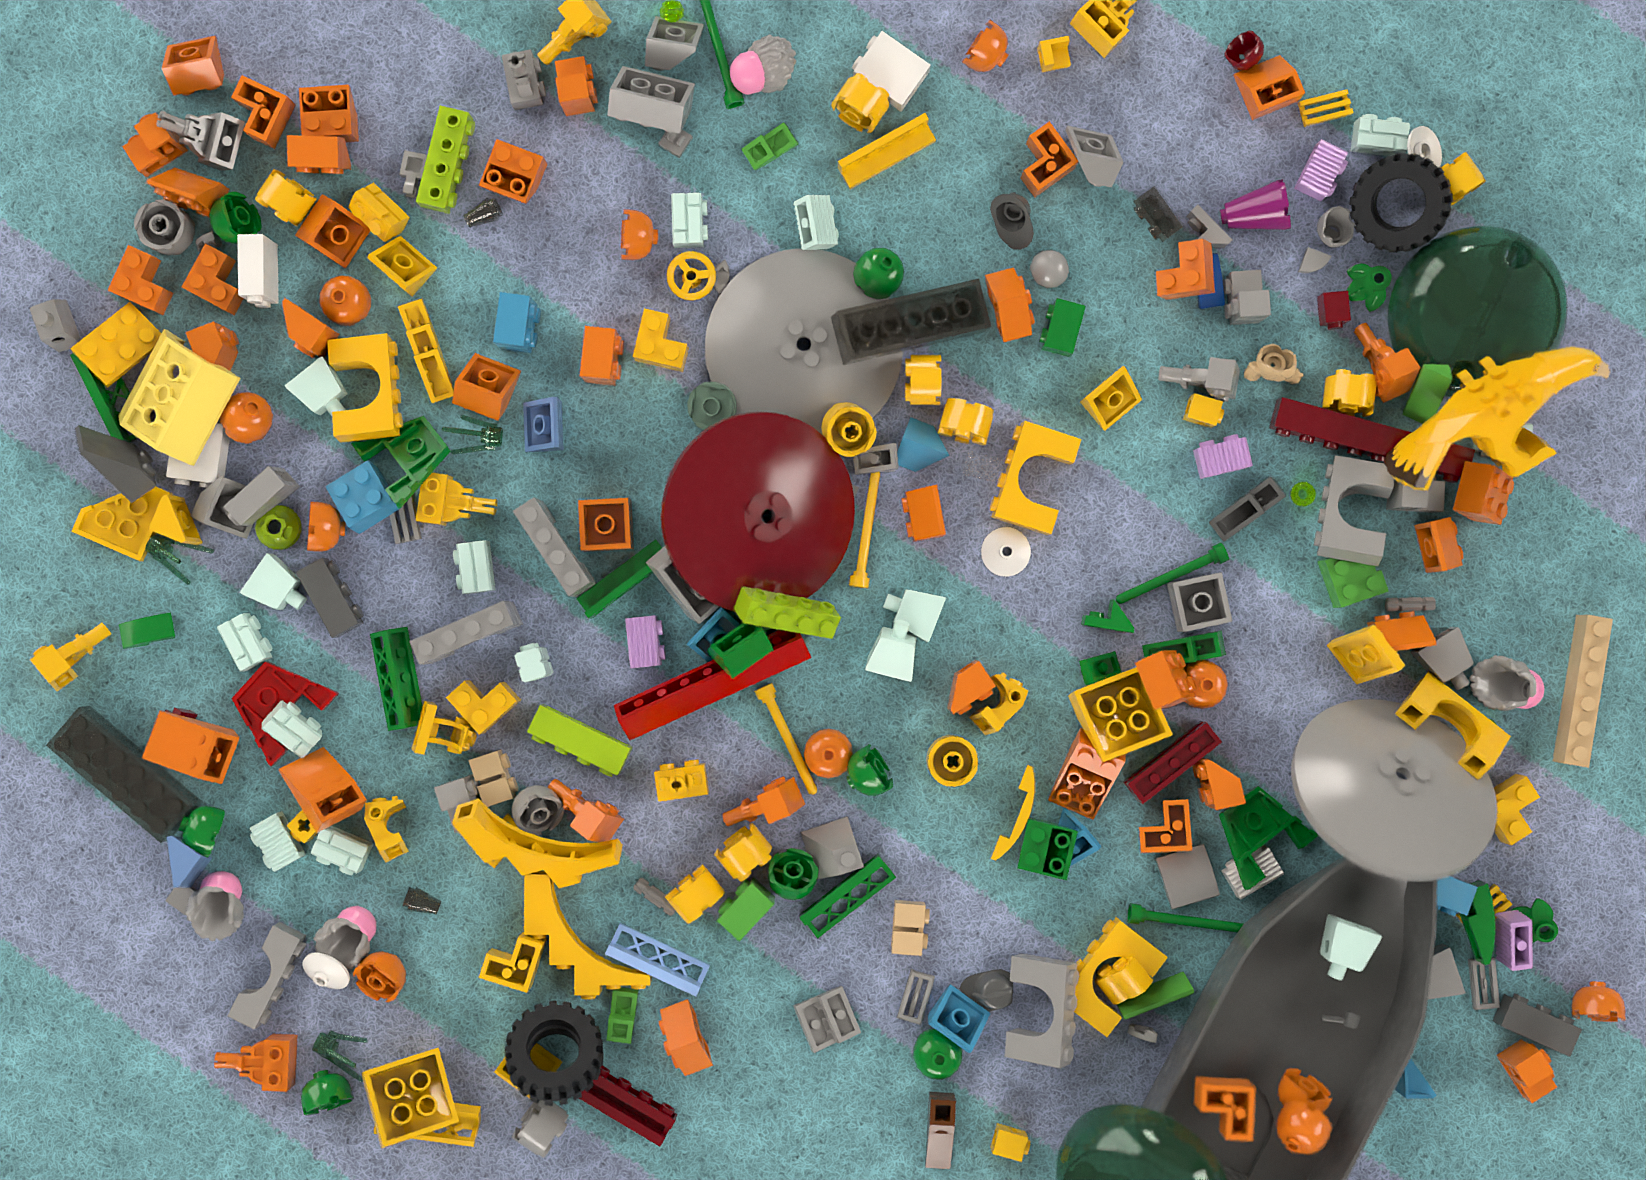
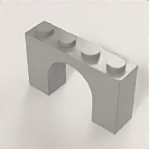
M1335 455L1333 463L1327 464L1325 478L1329 479L1328 486L1323 487L1321 501H1325L1324 509L1320 508L1317 523L1322 524L1321 531H1316L1314 546H1318L1317 556L1379 566L1383 557L1386 534L1350 526L1339 514L1338 503L1344 497L1352 494H1365L1389 499L1394 486V478L1389 474L1383 463Z
M533 497L513 510L568 596L578 597L597 584L585 564L574 556L554 525L556 520L542 500Z
M502 601L409 642L419 665L433 664L454 655V651L483 638L505 633L523 625V622L514 602Z
M1022 953L1011 956L1010 981L1033 985L1042 989L1051 999L1054 1008V1019L1052 1025L1045 1033L1021 1028L1007 1031L1005 1057L1055 1068H1062L1071 1063L1074 1056L1072 1036L1076 1028L1073 1021L1074 1010L1077 1007L1075 989L1079 980L1076 962Z

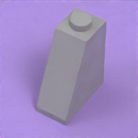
M268 466L230 500L224 508L229 512L227 514L228 518L235 525L250 526L293 494L300 486L284 468Z

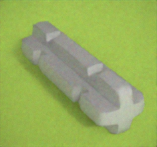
M1434 597L1385 599L1386 611H1398V609L1399 611L1435 610L1436 608Z
M641 877L633 889L640 895L643 893L645 895L644 898L659 909L661 907L664 908L663 912L672 916L676 910L666 900V894L654 885L649 886L650 882Z

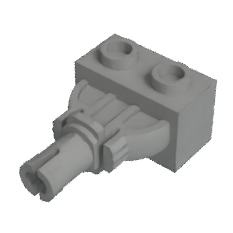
M531 49L502 55L510 102L514 110L544 105L542 97L546 96L544 82H539L538 73L542 72L539 57H534Z
M164 111L159 113L158 118L162 120H157V126L178 133L180 137H184L180 138L179 142L188 145L189 149L199 157L197 162L221 171L233 170L245 121L222 112L198 117L187 114L185 116L186 120Z
M1210 357L1208 369H1191V366L1187 364L1183 366V369L1161 366L1159 381L1179 383L1183 389H1188V385L1206 388L1210 396H1214L1213 399L1228 402L1229 398H1236L1240 368L1236 360Z

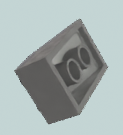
M80 425L75 427L79 453L131 503L157 486L154 476L156 472L151 464L153 459L145 450L140 451L132 443Z

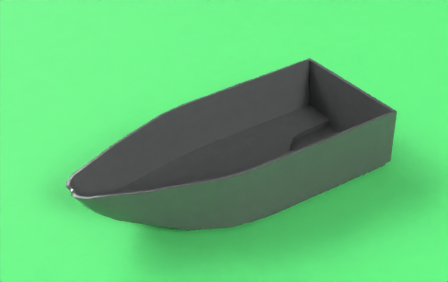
M1343 856L1284 891L1245 922L1214 968L1133 1121L1140 1146L1202 1180H1347L1415 1050L1426 1018L1436 936L1437 879L1409 881L1390 878L1367 870ZM1328 914L1371 928L1382 936L1364 969L1359 972L1347 968L1343 980H1338L1328 975L1332 962L1320 954ZM1347 1011L1360 1016L1358 1026L1354 1029L1343 1024L1321 1021L1322 1015L1344 1018ZM1289 1068L1302 1070L1299 1075L1305 1078L1310 1074L1324 1084L1331 1093L1328 1098H1332V1101L1323 1112L1332 1126L1330 1137L1319 1151L1312 1154L1290 1151L1277 1134L1276 1121L1279 1112L1283 1108L1278 1097V1085L1286 1069ZM1195 1077L1248 1079L1255 1087L1253 1141L1225 1139L1219 1131L1220 1112L1200 1111L1194 1103Z

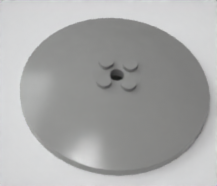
M783 250L767 255L748 265L727 284L717 299L709 317L705 338V357L711 382L722 383L733 392L737 406L735 415L759 411L788 415L805 422L821 433L822 420L827 411L836 403L850 402L857 404L867 411L872 418L880 412L894 390L901 369L903 356L902 331L897 312L889 297L886 299H874L864 294L865 291L861 289L860 285L857 287L853 276L855 262L824 250ZM807 338L811 342L810 349L807 351L799 350L796 345L799 339ZM851 426L845 428V432L853 430Z
M1358 699L1336 704L1318 714L1304 729L1295 746L1292 756L1291 777L1297 801L1304 815L1316 832L1332 848L1367 870L1390 878L1409 881H1429L1454 875L1468 867L1479 857L1490 842L1497 821L1496 795L1488 772L1477 780L1458 764V761L1465 752L1466 744L1456 732L1431 715L1415 730L1395 714L1401 703L1387 700ZM1396 772L1405 775L1407 780H1402L1398 778Z

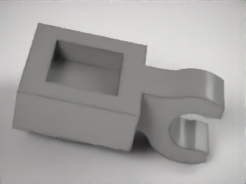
M404 150L399 174L401 177L406 178L403 187V193H406V197L416 199L418 180L421 181L427 158L426 154Z

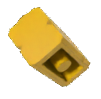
M375 183L356 191L348 206L352 214L367 225L370 231L383 242L399 235L405 229L410 218Z

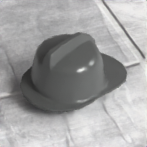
M1016 192L996 196L991 202L990 210L999 237L1014 250L1028 247L1034 235L1030 219V204L1023 196L1016 194Z
M1003 969L973 974L967 977L959 988L963 994L988 1012L1003 1009L1013 1001V982L1010 981V973Z

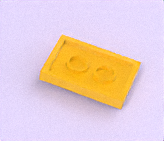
M129 302L70 349L108 388L152 352L161 332Z
M1375 625L1333 639L1326 645L1356 685L1398 672L1405 666L1399 654L1392 649L1384 638L1383 633Z

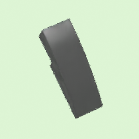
M1270 475L1220 512L1209 523L1223 542H1225L1263 515L1266 510L1285 498L1286 493L1273 476Z

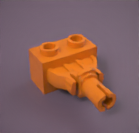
M1367 323L1357 326L1354 333L1364 346L1362 354L1364 357H1367L1373 374L1376 376V396H1379L1382 402L1385 403L1409 392L1421 369L1409 349L1406 348L1395 353L1391 347L1386 345L1385 340L1376 338Z
M782 776L771 781L770 784L762 787L764 791L756 796L757 800L751 802L749 798L742 800L740 806L724 812L722 815L726 826H731L744 820L753 822L758 818V815L764 813L768 824L792 815L805 805L795 778L792 777L786 780Z
M558 779L552 780L548 785V788L552 789L562 801V808L571 810L576 815L570 827L589 841L603 842L611 840L624 820L618 814L619 809L608 802L604 804L599 800L596 803L587 801L581 797L582 791L579 789L572 790Z
M272 1034L253 1046H242L240 1053L217 1052L214 1061L218 1062L214 1063V1068H231L241 1071L239 1077H249L253 1082L262 1085V1091L287 1092L295 1085L298 1035Z

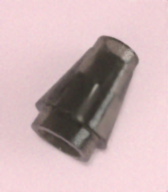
M493 197L491 199L485 198L463 216L467 225L472 228L498 221L499 217L503 216V212L498 201Z
M409 887L402 906L408 908V911L437 915L442 901L418 887L415 889Z

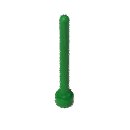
M700 0L726 89L724 92L725 96L723 97L726 109H732L742 106L745 103L743 94L734 87L731 81L729 64L710 0Z
M1221 542L1213 545L1208 554L1117 595L1116 602L1123 604L1212 562L1213 564H1222L1229 560L1228 553Z
M1133 903L1129 904L1127 922L1131 924L1144 923L1146 920L1238 933L1243 923L1148 911L1146 908L1141 907V904Z

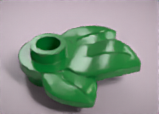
M1360 263L1347 270V274L1353 280L1346 290L1349 294V300H1365V305L1369 312L1378 309L1386 299V288L1392 280L1389 269L1384 266L1370 267ZM1377 273H1381L1384 277L1381 283H1377L1374 280V276Z
M1536 898L1531 908L1519 906L1511 909V911L1518 910L1524 916L1532 919V943L1537 940L1551 942L1556 938L1558 926L1553 921V910L1546 901ZM1544 926H1548V930H1547V931H1545V932H1541V931H1540V928H1542V927H1544Z

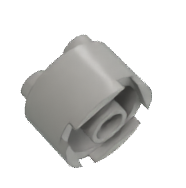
M158 199L149 204L146 203L138 210L135 216L134 226L135 230H137L138 238L144 245L160 254L180 255L191 245L194 239V221L186 211L170 201Z
M540 1100L538 1104L533 1102L521 1118L522 1128L516 1127L512 1139L537 1156L545 1157L552 1147L551 1141L555 1136L559 1138L566 1129L567 1124L565 1122L569 1115L567 1111L554 1102L553 1106L545 1105L544 1100Z

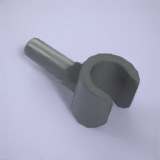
M1347 1011L1344 1018L1322 1015L1321 1021L1343 1024L1354 1029L1358 1026L1360 1016Z

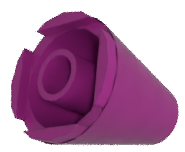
M1283 179L1274 181L1225 203L1224 209L1220 210L1222 225L1227 224L1228 229H1291L1290 215H1287L1289 202Z

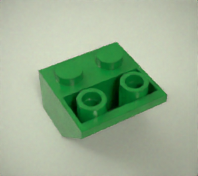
M742 623L709 646L707 652L733 679L773 651V648L761 626Z
M1029 817L1017 868L1067 881L1078 831L1056 823Z

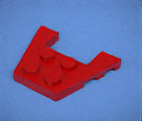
M265 661L231 699L246 726H249L256 744L262 749L266 757L265 760L270 766H274L287 752L288 748L262 729V722L268 714L273 711L280 701H284L286 704L289 702L295 704L302 695L306 696L315 706L323 711L339 693L276 664Z

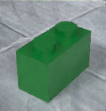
M1059 298L1054 301V304H1049L1045 318L1049 319L1047 328H1042L1039 342L1043 343L1041 350L1071 357L1075 349L1086 306Z

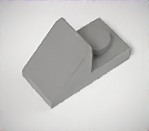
M1199 205L1186 216L1189 219L1188 224L1196 232L1201 231L1203 233L1198 239H1205L1212 243V248H1225L1232 241Z
M896 443L874 446L866 452L854 456L855 475L893 472L899 469Z

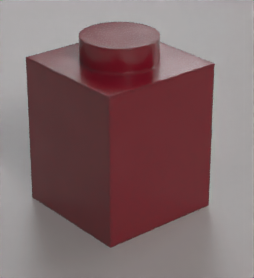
M1348 291L1326 292L1317 297L1320 326H1328V330L1343 328V324L1351 321Z

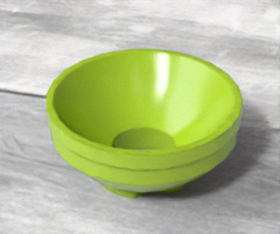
M277 505L256 521L255 530L262 544L274 550H284L297 542L301 534L302 525L298 514L293 509L284 505ZM274 519L281 523V530L277 534H272L268 530L269 522Z

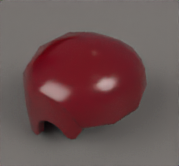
M1249 30L1241 33L1230 42L1224 56L1235 69L1239 71L1247 70L1255 66L1264 55V43L1254 31ZM1239 55H1244V59H1240Z

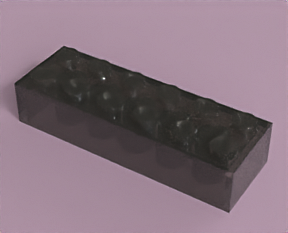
M979 279L836 311L831 316L843 366L983 333L991 328Z
M91 706L78 707L46 745L160 843L166 842L168 836H175L183 816L189 817L191 812L203 803L200 798L161 765L143 759L144 751Z

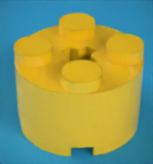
M856 73L854 77L847 79L832 101L831 106L833 110L836 108L839 110L840 114L838 117L849 126L860 132L863 129H868L867 133H872L889 108L887 100L889 93L882 87H875L863 74Z
M1467 152L1454 159V163L1450 165L1447 163L1441 167L1444 171V176L1446 179H1449L1451 184L1450 191L1453 193L1451 206L1486 182L1483 174Z
M273 169L257 192L255 200L264 207H270L275 210L274 214L281 220L289 221L298 226L317 198L295 180L285 179L284 173Z
M910 355V358H905L906 376H910V383H905V401H910V405H940V399L936 397H941L940 363H936V361H941V355Z
M1346 369L1336 370V375L1328 376L1325 379L1322 408L1350 416H1355V413H1362V417L1372 415L1377 386L1376 376L1368 373L1355 375Z
M948 398L942 413L938 434L946 437H952L953 435L955 436V441L969 444V441L972 440L975 444L986 445L994 410L975 402L973 405L966 403L967 400Z
M850 402L836 403L827 411L822 420V435L829 442L830 447L840 455L854 457L869 450L875 441L876 426L873 418L857 404ZM851 426L853 428L851 432H845L846 427Z
M945 735L935 740L928 749L926 757L928 770L940 784L950 787L961 786L968 783L975 776L978 769V756L973 745L966 739L957 735ZM949 755L951 757L957 755V765L951 764L948 767L947 757Z
M750 823L749 829L746 826L740 828L723 842L726 847L722 851L718 848L714 853V856L733 879H738L742 882L751 875V870L757 865L761 867L771 859L769 853L771 852L772 845L754 823Z
M704 864L692 873L693 877L688 874L678 882L680 885L679 889L675 887L665 895L666 900L687 924L700 917L704 910L708 907L711 908L725 893L722 886Z

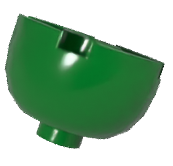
M236 191L221 196L212 205L209 214L210 223L215 233L225 242L238 244V235L257 234L262 228L261 217L255 205H249L244 200L247 197Z
M872 248L866 251L855 264L853 271L854 281L857 287L860 285L861 289L865 291L864 294L874 299H886L894 294L902 284L904 278L903 263L899 256L890 249Z
M868 744L851 756L848 762V775L846 779L852 789L856 788L860 793L867 796H877L893 788V779L888 780L884 769L890 770L880 752L876 748L871 750V745Z
M202 806L193 810L189 817L183 816L178 831L183 832L182 841L196 852L208 858L214 847L216 835L219 834L225 811L217 807Z
M789 848L786 849V852L776 853L771 859L768 869V881L771 889L783 899H802L810 894L816 885L818 866H816L813 857L809 853L801 849Z
M935 1028L924 1031L918 1036L913 1046V1058L916 1067L924 1076L930 1079L943 1080L949 1078L958 1071L962 1063V1048Z
M328 1070L314 1073V1079L308 1081L302 1089L301 1106L303 1114L308 1116L319 1114V1110L327 1109L329 1111L351 1102L354 1096L349 1081L338 1073L329 1074Z

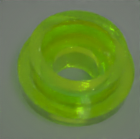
M666 0L662 3L659 14L667 22H677L683 18L684 9L679 1Z
M1299 482L1292 487L1290 497L1295 505L1305 507L1313 503L1316 491L1310 483ZM1300 490H1304L1307 495L1305 499H1301L1298 494Z

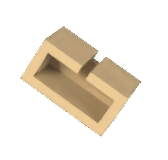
M501 749L468 760L475 782L480 781L481 785L477 786L482 802L487 807L516 797L515 792L518 791V785L514 777L510 778L508 768L511 767L508 755L506 753L503 754Z
M894 901L892 954L922 956V949H927L928 934H924L923 930L924 924H929L930 909H925L926 905L924 902Z

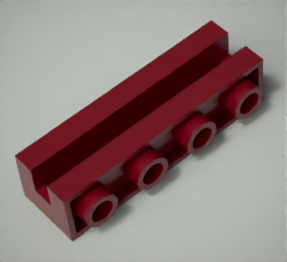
M1199 721L1126 778L1123 783L1135 799L1144 804L1221 744L1222 741L1207 722Z
M601 1066L598 1079L593 1080V1087L588 1092L583 1090L581 1092L582 1097L579 1099L661 1147L668 1131L671 1130L678 1114L674 1113L675 1109L667 1103H657L652 1100L653 1096L645 1090L637 1091L631 1087L632 1083L623 1077L615 1078L610 1075L608 1068Z

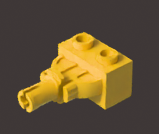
M566 0L557 8L565 19L558 27V30L551 33L552 40L537 53L539 59L544 64L549 65L562 51L570 52L572 50L571 46L585 36L598 38L607 31V26L612 21L596 0Z
M1088 0L1077 11L1069 24L1105 58L1121 43L1130 31L1127 26L1129 19L1134 15V10L1131 9L1126 15L1124 14L1137 0Z
M431 473L420 486L415 521L446 526L447 522L455 521L460 517L468 519L471 517V514L461 512L462 510L495 515L497 509L485 507V505L497 506L498 501L497 499L463 495L464 493L474 494V490L464 488L459 482L453 480L452 476Z
M102 622L84 635H78L77 633L74 635L75 640L61 646L57 650L52 644L48 647L46 645L40 647L33 653L34 657L30 661L58 692L78 677L71 667L87 653L91 655L94 650L93 647L111 635V632Z
M699 759L684 761V766L675 767L674 763L659 765L660 770L654 771L658 802L709 794L705 763L699 764Z

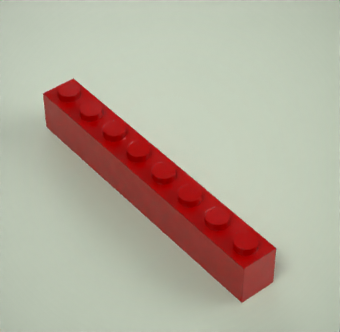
M778 630L767 635L773 651L733 679L715 660H712L613 705L618 722L630 741L812 658L801 633Z

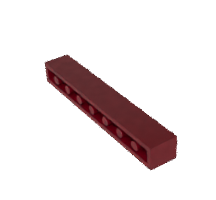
M1284 397L1276 400L1269 429L1276 430L1275 434L1278 436L1290 437L1291 434L1298 436L1299 441L1314 444V441L1323 443V447L1326 449L1338 450V447L1347 450L1349 455L1362 457V454L1371 456V461L1377 463H1385L1384 458L1386 454L1404 437L1412 433ZM1452 443L1435 474L1442 475V480L1458 483V480L1461 479L1465 461L1472 462L1475 449Z

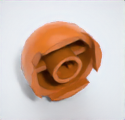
M991 19L985 24L989 28L986 27L984 31L981 30L967 51L966 55L971 54L969 59L966 57L962 60L963 64L977 72L991 71L996 65L1001 67L1009 55L1005 52L1008 46L1007 35Z
M624 209L623 214L628 215L627 220H622L621 249H626V255H621V260H640L650 253L652 244L657 245L658 229H653L652 220L642 211Z
M337 276L331 278L323 285L319 303L323 313L330 321L341 326H352L368 315L371 308V296L366 286L360 280L351 276Z
M242 392L230 397L219 420L227 436L236 442L249 444L266 436L272 425L273 413L270 405L264 398L258 394Z
M310 502L307 551H327L338 543L340 536H345L346 522L341 521L340 513L332 505L322 502Z
M1198 660L1186 664L1184 670L1187 677L1190 676L1195 684L1196 690L1194 694L1196 697L1184 702L1191 707L1199 709L1211 708L1220 703L1226 695L1228 687L1227 677L1221 667L1207 660Z
M830 728L819 730L812 734L806 742L804 749L805 763L810 771L819 777L828 779L838 777L846 772L848 762L853 755L852 744L847 736L839 730Z
M376 951L367 955L353 972V976L357 975L358 978L356 982L358 988L365 995L377 1001L380 998L387 999L385 1002L395 1000L406 982V969L396 955L384 951Z
M1591 981L1589 982L1590 986L1582 987L1574 994L1572 999L1573 1018L1580 1019V1015H1588V1018L1592 1019L1591 1021L1618 1022V1018L1622 1021L1626 1020L1624 1000L1616 990L1607 988L1605 982Z
M1296 1068L1286 1069L1278 1085V1097L1282 1105L1284 1106L1289 1101H1300L1307 1103V1109L1313 1112L1315 1109H1318L1323 1113L1332 1101V1098H1328L1331 1094L1330 1091L1310 1074L1305 1078L1299 1075L1302 1070Z
M1289 1101L1284 1104L1276 1121L1277 1134L1290 1151L1312 1154L1319 1151L1328 1141L1332 1126L1328 1118L1321 1111L1315 1109L1313 1112L1306 1108L1307 1103L1300 1101Z

